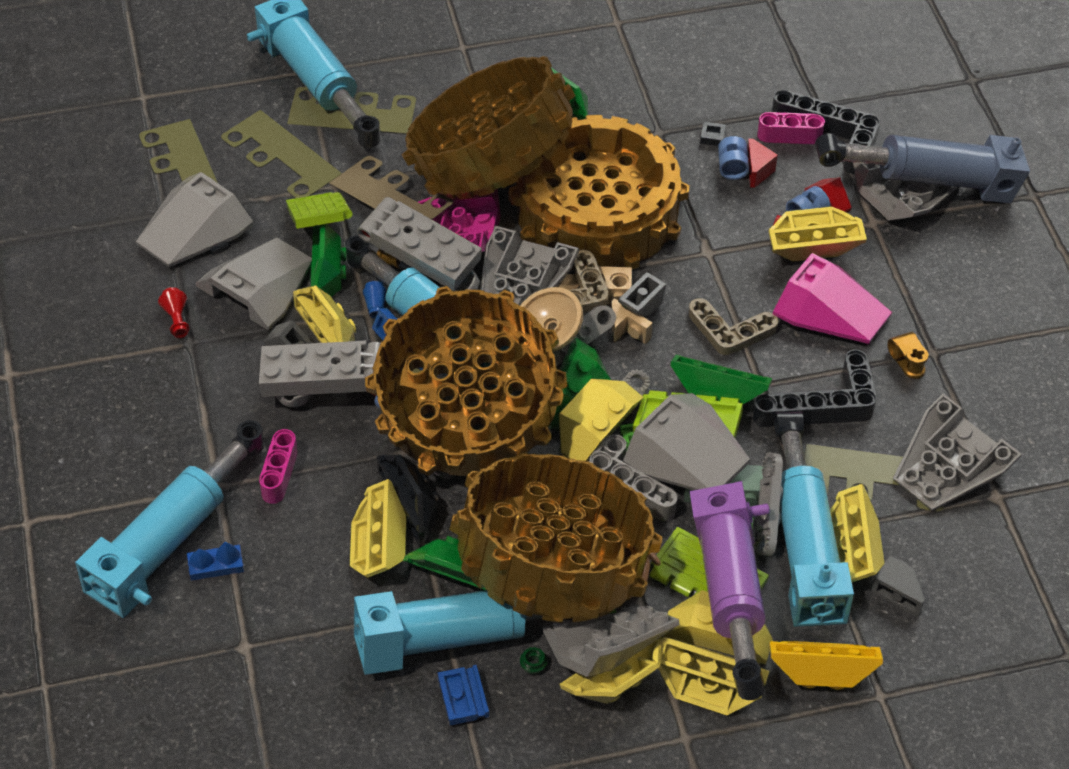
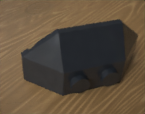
M402 455L376 456L377 471L382 481L389 479L392 482L405 511L406 524L420 548L426 545L438 518L437 507L440 506L437 494L434 491L431 492L428 488L429 482L426 475L420 473L417 466Z

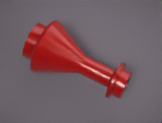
M171 287L162 292L158 299V304L172 317L171 334L176 338H183L187 336L190 330L189 325L183 322L181 315L187 301V296L178 288Z

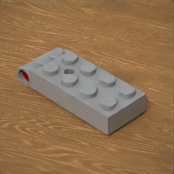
M385 197L357 229V234L363 241L373 244L440 284L448 286L453 291L457 289L481 260V247L390 197Z
M366 341L262 346L259 374L261 396L367 391L365 377L373 373L372 368L381 343L371 342L367 344Z

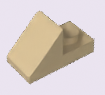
M614 298L611 301V308L616 316L615 323L612 326L614 342L627 332L634 339H638L646 344L651 339L653 323L620 304Z

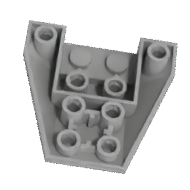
M853 162L859 193L888 221L929 213L959 188L955 186L885 179L880 172V164Z
M200 172L189 176L170 191L136 243L166 266L172 267L215 246L238 238L253 226L254 222L233 193Z
M495 226L485 249L480 290L492 294H499L503 290L514 293V303L520 306L535 292L557 287L570 272L579 253V248L558 242L555 248H550L522 240L516 231Z
M275 238L211 269L195 284L196 287L213 297L222 290L248 306L250 320L269 330L287 312L294 299L293 291L298 290L311 267L312 258L279 238Z
M693 393L674 394L666 398L635 428L623 459L624 463L655 480L691 490L729 484L751 462L748 455L713 407Z
M943 393L925 411L893 480L927 508L934 511L1005 474L1022 454L1003 439L996 443L963 417L962 407Z
M641 606L637 610L611 613L587 621L573 622L568 619H563L562 622L553 621V624L543 626V633L560 665L583 676L590 677L613 670L680 624L679 619L669 616L667 612H659L654 610L652 606Z

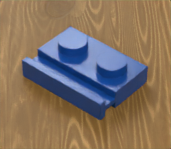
M472 665V668L468 669L462 667L437 673L450 726L474 721L478 717H489V709L477 665Z

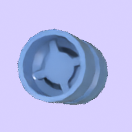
M730 136L721 140L718 144L719 170L721 175L730 180L743 178L749 172L748 145L746 141L737 136Z
M813 186L801 195L789 200L786 204V211L830 207V201L821 188Z

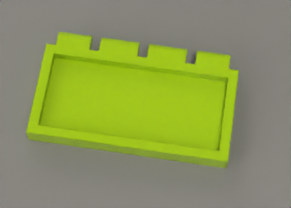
M339 192L286 200L287 209L297 229L344 221V219H349L353 215Z
M650 390L649 394H643L644 398L640 403L633 424V433L635 428L669 397L668 392ZM672 392L671 395H674V394H685V393H675V392ZM696 395L713 407L734 438H736L743 412V403H739L738 398L721 397V400L717 401V396Z
M677 527L657 554L661 562L660 566H656L653 562L650 563L651 572L649 577L664 585H667L671 580L670 588L686 597H689L693 590L697 591L695 594L702 590L708 592L699 538ZM757 569L760 589L762 590L768 581L769 575Z

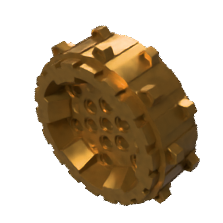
M548 57L514 58L479 70L445 90L416 117L407 129L408 132L405 138L407 150L401 155L408 166L415 164L414 168L419 176L424 175L427 180L424 186L429 194L435 195L440 193L451 199L457 196L462 200L471 199L474 195L481 197L493 193L495 189L505 188L517 182L521 176H527L540 167L542 161L548 160L558 150L557 146L564 143L569 135L568 129L572 127L573 111L569 101L576 95L569 84L565 85V80L561 73H553L551 69L552 64Z
M587 115L582 120H578L577 117L572 118V127L568 129L569 135L563 144L557 146L558 150L548 160L542 161L540 167L527 176L523 175L518 178L517 186L510 187L509 202L517 206V218L522 229L520 237L522 240L550 248H555L558 242L577 247L579 250L590 251L600 267L638 268L640 261L650 258L661 250L665 243L669 240H677L681 234V226L677 223L679 203L688 199L690 185L681 181L680 167L677 159L674 158L675 147L670 142L665 143L658 135L654 136L643 125L638 123L635 126L629 124L628 119L612 116L611 119H604L603 115Z
M448 286L437 288L434 297L425 301L422 300L408 309L401 318L397 320L388 319L383 325L386 337L381 342L372 368L373 373L365 377V387L367 392L378 397L377 400L382 414L375 420V424L379 433L388 434L389 441L393 445L399 446L410 458L412 457L417 460L420 473L429 476L439 470L450 475L467 476L471 471L480 472L495 461L527 453L536 445L546 446L552 437L548 426L554 418L557 406L562 403L564 396L562 389L567 387L566 372L556 369L555 356L552 352L559 344V339L555 330L544 329L527 309L514 303V293L503 290L499 294L471 289L452 291ZM502 346L510 347L505 351L499 350ZM459 357H466L462 362L455 361ZM486 362L491 364L485 368L480 367L481 364ZM415 368L423 369L421 372L418 373L412 372ZM439 374H448L445 378H437ZM465 379L472 380L469 384L461 383ZM490 385L497 386V388L494 390L486 389V387ZM514 391L522 392L519 396L510 395ZM446 396L454 397L450 401H443V398ZM471 402H478V403H479V404H478L477 406H475V407H468V406H467V405H468L469 403H471ZM427 413L435 414L432 418H424V415ZM476 425H484V426H485V427H484L483 429H481V430H474V429H473Z
M521 453L515 457L495 461L480 472L471 471L467 475L465 486L468 488L465 506L464 509L457 511V514H453L449 530L458 535V551L461 560H463L461 570L466 576H470L480 589L485 588L488 590L487 595L501 605L507 603L513 606V611L532 617L533 614L543 616L542 620L562 622L564 618H572L573 622H580L607 615L632 596L642 597L646 592L648 582L642 577L647 557L651 553H659L662 536L654 532L653 517L649 508L645 505L647 498L641 492H636L632 487H629L614 474L602 470L585 460H575L551 454L535 455Z

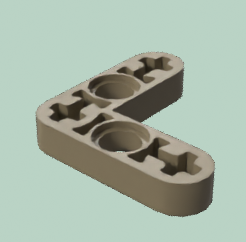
M579 250L573 264V270L580 288L569 291L578 298L584 313L593 310L597 306H606L608 303V290L594 255L590 251ZM582 261L587 263V268L584 269V264ZM591 276L596 278V281L586 282L584 278ZM595 290H596V293H597L598 298H600V299H597L596 296H593Z
M697 298L689 304L690 319L716 351L723 355H730L772 336L777 331L778 318L770 312L760 313L729 327L707 300ZM710 323L717 324L719 328L712 330L709 329L707 325ZM748 330L751 331L753 335L746 337L743 336L740 332Z

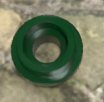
M530 647L522 653L520 666L527 673L538 674L546 668L547 656L541 649ZM532 660H535V661H537L538 663L532 664V663H529V662L532 661Z

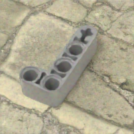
M610 435L606 437L592 453L589 462L602 470L614 474L636 492H641L647 498L645 505L649 508L652 517L662 522L672 520L676 515V492L623 462L626 454V440L622 436Z

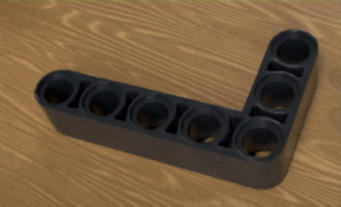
M778 90L774 93L772 112L817 114L825 120L823 132L849 139V144L875 145L880 120L877 116L788 90ZM845 161L844 169L850 174H855L853 162Z
M857 349L847 352L842 371L846 389L775 393L758 396L754 403L752 418L754 423L760 427H774L775 412L801 411L804 425L859 422L871 419L874 414L877 395L867 355Z

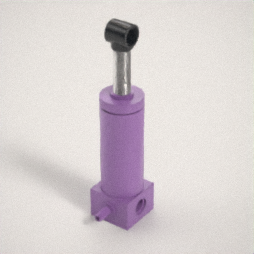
M740 481L690 491V497L702 550L713 627L718 634L732 639L735 658L732 674L738 695L745 700H755L763 695L765 684L760 665L756 661L752 635L756 634L764 626L765 612L753 544L755 543L751 523H753L752 517L769 514L770 509L768 504L750 507L749 502H746L743 484Z

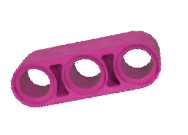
M766 112L759 118L757 136L761 141L767 143L815 144L817 138L823 135L825 120L817 114Z
M282 429L273 435L259 482L262 498L270 504L283 500L297 458L296 436L291 430Z

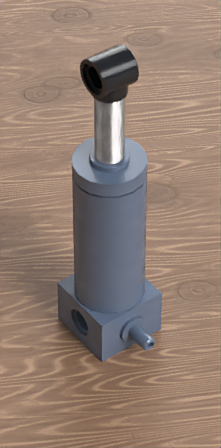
M834 134L821 135L815 141L820 164L825 167L835 166L843 160L880 164V172L885 179L974 188L979 190L981 199L985 201L1012 203L1030 173L1021 140L1017 137L989 135L984 145L899 135L887 136L882 147L846 144L844 141H838L837 136Z

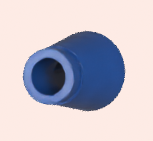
M370 281L365 284L363 289V295L371 318H376L379 309L385 306L387 289L380 281Z

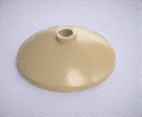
M559 287L542 289L530 295L520 305L527 309L544 329L555 330L559 344L552 352L558 351L569 344L581 328L583 321L582 305L578 298L567 289Z

